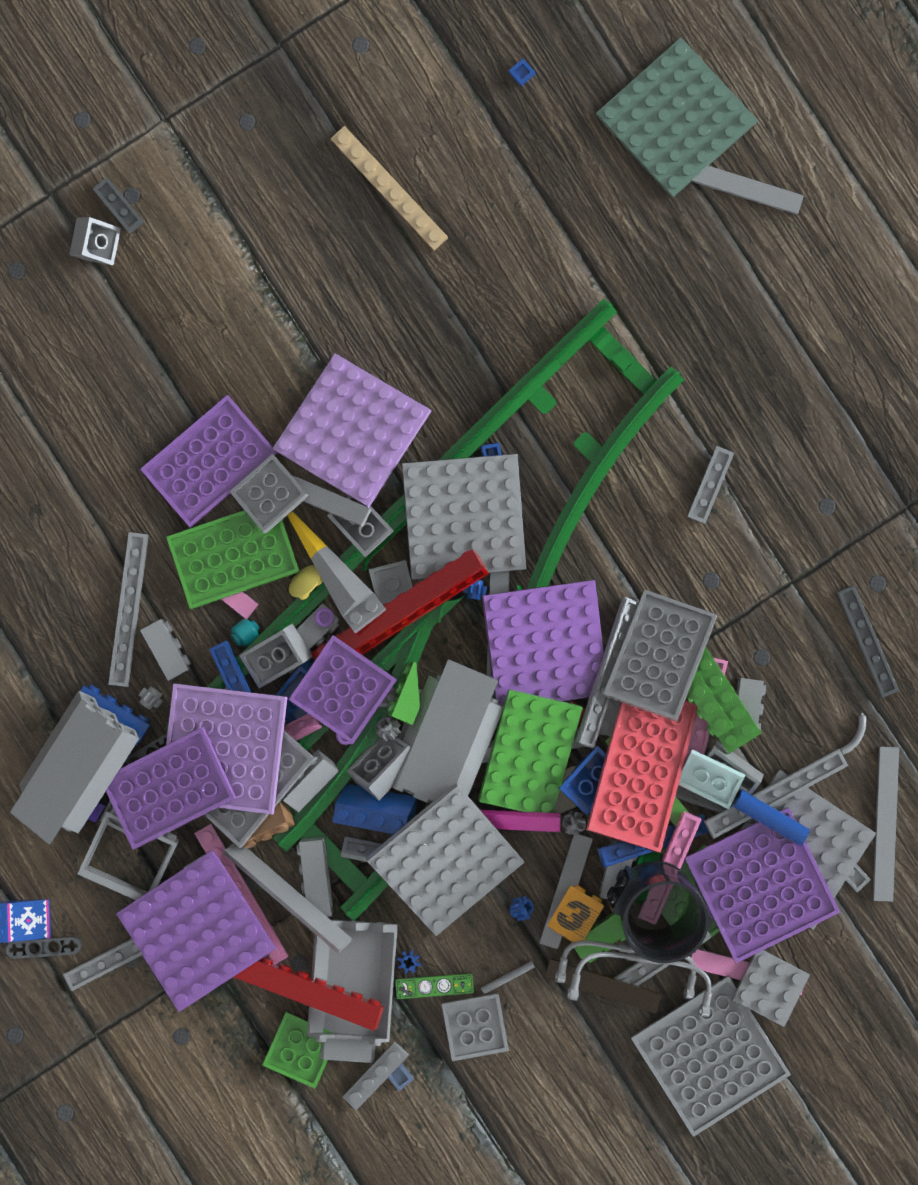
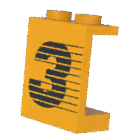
M578 885L569 887L547 925L548 928L571 942L585 940L604 908L600 898L594 895L589 897L585 894L586 890Z

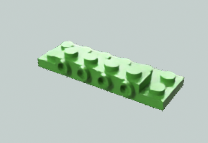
M705 647L687 694V699L691 704L695 702L698 707L696 712L701 720L705 718L709 724L706 728L711 736L716 735L728 754L762 734V732L707 647Z

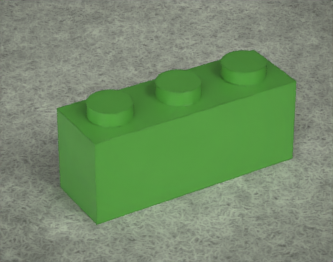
M612 912L592 926L585 940L614 944L618 940L624 941L626 937L621 925V916ZM589 945L574 947L581 959L593 953L610 950V948ZM597 958L591 959L588 962L591 963Z

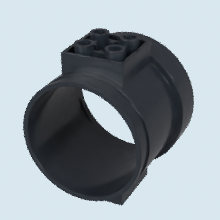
M648 861L634 868L626 865L623 870H620L616 877L617 882L614 887L611 886L608 890L607 899L611 911L621 916L622 929L630 947L639 956L655 963H673L695 953L703 943L714 918L708 906L705 905L700 893L690 883L685 873L677 866L665 861ZM672 884L681 886L689 891V904L684 915L669 927L650 930L641 928L628 919L629 908L633 901L642 892L651 887Z

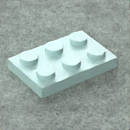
M692 749L681 772L678 785L729 809L745 775Z

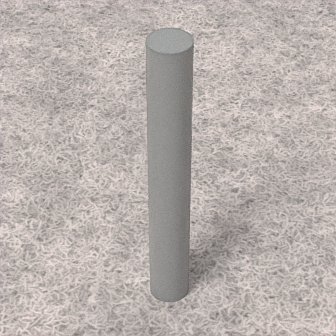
M530 961L481 987L483 994H486L535 968V966Z

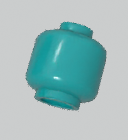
M242 619L231 628L232 634L230 636L237 646L248 647L259 636L257 630L260 628L254 620Z

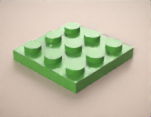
M286 1011L262 1066L312 1088H316L328 1061L320 1059L321 1042H317L315 1038L307 1036V1019ZM323 1028V1032L333 1033Z

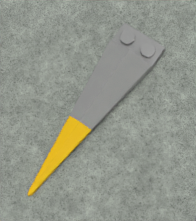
M291 511L287 516L337 608L355 633L359 632L385 612L386 608L377 596Z

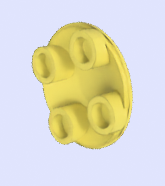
M314 565L304 567L291 580L289 593L293 597H299L301 600H304L316 586L323 582Z

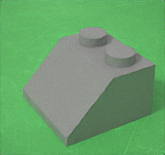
M90 217L77 218L69 255L86 261L114 265L121 228Z

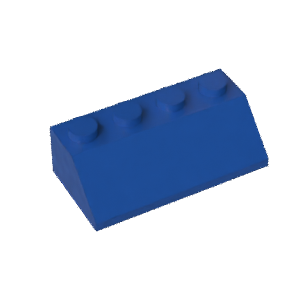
M346 784L335 803L333 823L395 834L415 817L418 799L411 795L388 791L380 800H377L361 786Z

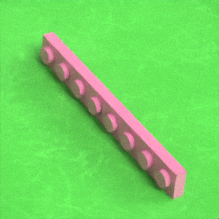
M211 823L194 833L206 854L212 850L215 851L274 943L276 949L265 957L273 960V964L286 959L289 955L237 865L223 854L227 848L213 824Z

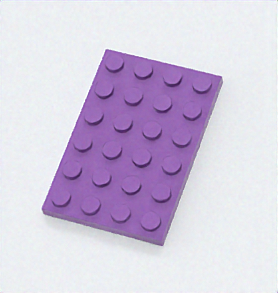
M227 395L140 470L191 528L231 494L230 491L270 455L274 454L276 456L278 453L273 450L270 443Z
M204 727L119 769L106 790L132 850L236 799Z

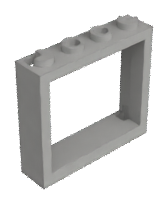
M108 808L79 869L78 875L137 900L148 892L89 866L110 818L119 821L114 808ZM171 832L157 838L170 844V847L149 892L158 886L179 842V839L176 838L177 836Z

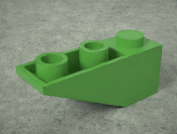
M409 662L403 668L402 675L404 676L402 681L396 685V696L394 700L390 701L387 711H389L388 716L413 725L420 708L417 665L416 662Z

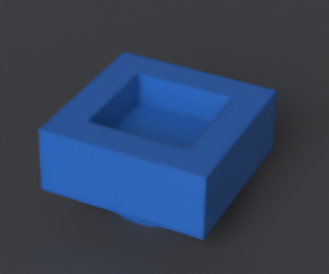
M524 59L520 60L509 70V74L521 87L536 74Z

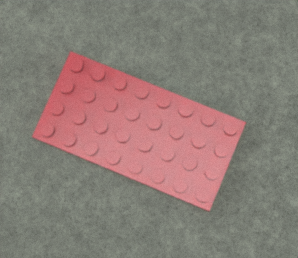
M685 700L678 720L675 722L620 702L586 830L661 853L697 715L696 710L698 707L695 703L691 704Z

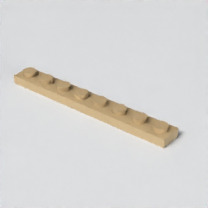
M345 126L331 138V141L433 251L448 239V236Z

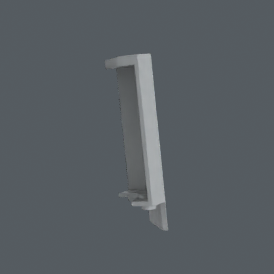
M451 660L447 661L441 676L437 675L436 678L428 677L419 699L420 708L413 725L409 724L403 738V742L409 745L410 750L393 784L394 789L414 795L413 797L426 803L435 801L455 783L461 787L467 796L469 795L504 707L497 704L499 700L492 698L498 680Z
M78 690L20 782L19 786L22 794L10 813L49 845L61 827L66 831L79 833L139 740L136 730L119 723L114 713L99 707L94 697Z
M330 919L352 940L338 954L315 934L312 979L318 977L326 980L328 985L333 986L336 984L344 987L346 992L351 993L355 991L363 995L362 998L367 1000L370 998L381 1001L380 1005L385 1006L378 1028L372 1031L309 1006L307 1036L315 1038L317 1042H321L320 1059L374 1063L375 1047L381 1046L382 1042H389L398 925L384 922L372 923ZM323 1028L333 1033L323 1032Z

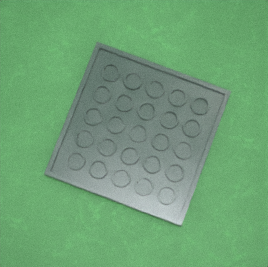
M679 38L596 113V116L672 198L758 122L755 116L682 38Z

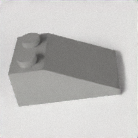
M350 496L347 497V499L352 500V501H354V502H356V503L361 504L360 502L356 501L355 499L351 498ZM371 505L369 507L371 512L363 527L329 513L327 516L364 557L369 555L393 532V529Z
M293 623L239 655L259 688L313 657Z
M379 737L347 772L359 786L377 800H380L393 787L410 747L398 737L387 741Z

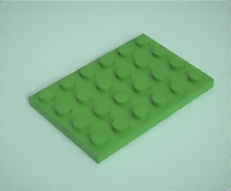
M243 510L166 537L191 610L300 573L283 520L265 534L248 513Z
M508 689L478 801L523 812L554 813L560 792L558 788L563 781L583 707Z

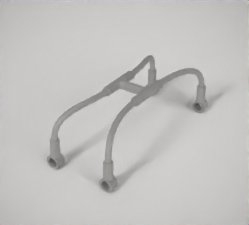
M583 940L573 942L567 946L560 958L555 981L564 983L566 980L567 956L574 947L589 945L627 952V954L598 952L584 957L579 962L575 974H573L571 986L567 993L569 1000L578 999L580 971L587 961L594 958H624L629 961L659 965L669 964L691 969L687 986L683 991L684 999L694 998L696 972L705 979L707 986L706 991H704L702 1004L699 1006V1016L709 1017L712 996L710 978L702 969L696 967L694 960L690 956L685 958L690 964L680 961L655 963L639 956L630 945Z

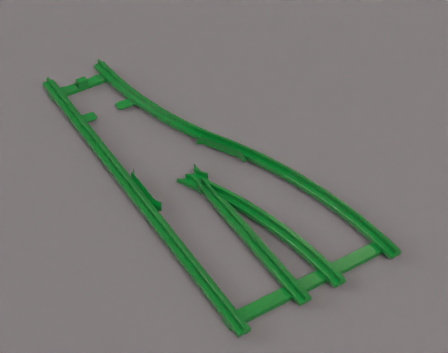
M604 298L439 459L469 458L527 400L541 413L547 414L556 405V400L543 385L588 341L643 394L603 446L587 432L582 433L575 440L574 446L591 464L578 482L558 517L537 561L527 589L549 585L574 528L604 477L644 423L685 380L680 375V372L676 371L672 366L656 380L603 327L617 313L612 304L608 303ZM404 494L381 516L393 529V532L366 557L353 544L339 557L352 572L363 561L362 571H367L369 561L407 524ZM324 582L316 586L306 599L301 600L298 597L242 653L292 623L296 628L330 594ZM520 585L517 586V590H522ZM463 597L458 600L445 601L406 626L371 660V662L386 672L395 665L391 675L397 681L392 688H396L398 682L402 681L404 676L402 671L406 664H409V662H416V665L418 664L432 628L437 623H441V619ZM238 656L236 660L244 677H246L249 671L240 656ZM221 675L207 686L208 688L216 689L226 688ZM378 707L354 744L348 747L336 764L338 772L300 812L289 806L295 825L289 827V830L286 832L278 833L273 838L287 852L300 838L325 836L328 866L354 892L341 906L345 914L353 921L369 907L389 884L376 870L367 877L349 858L341 857L342 851L314 822L351 778L347 770L379 737L376 733L379 730L376 725L382 718L390 717L388 716V707ZM322 723V728L297 740V742L305 750H308L330 728ZM428 802V803L425 805V807L423 808V810H424L427 806H429L431 803Z

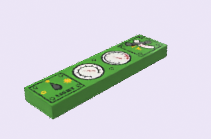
M472 973L398 978L395 980L397 999L474 993Z

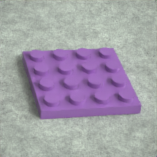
M333 635L289 700L351 744H354L397 679Z

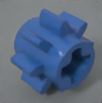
M478 580L464 589L463 593H467V598L481 600V595H486L487 586H483V581Z
M526 896L512 899L513 904L510 906L511 915L517 918V921L530 919V914L534 909L532 902L526 900Z
M411 949L410 953H406L403 950V957L397 958L398 961L402 962L398 968L401 969L403 967L405 974H407L408 970H412L415 973V966L421 965L420 962H416L420 955L415 956L413 949ZM408 957L412 958V962H414L410 966H407L406 961H404Z

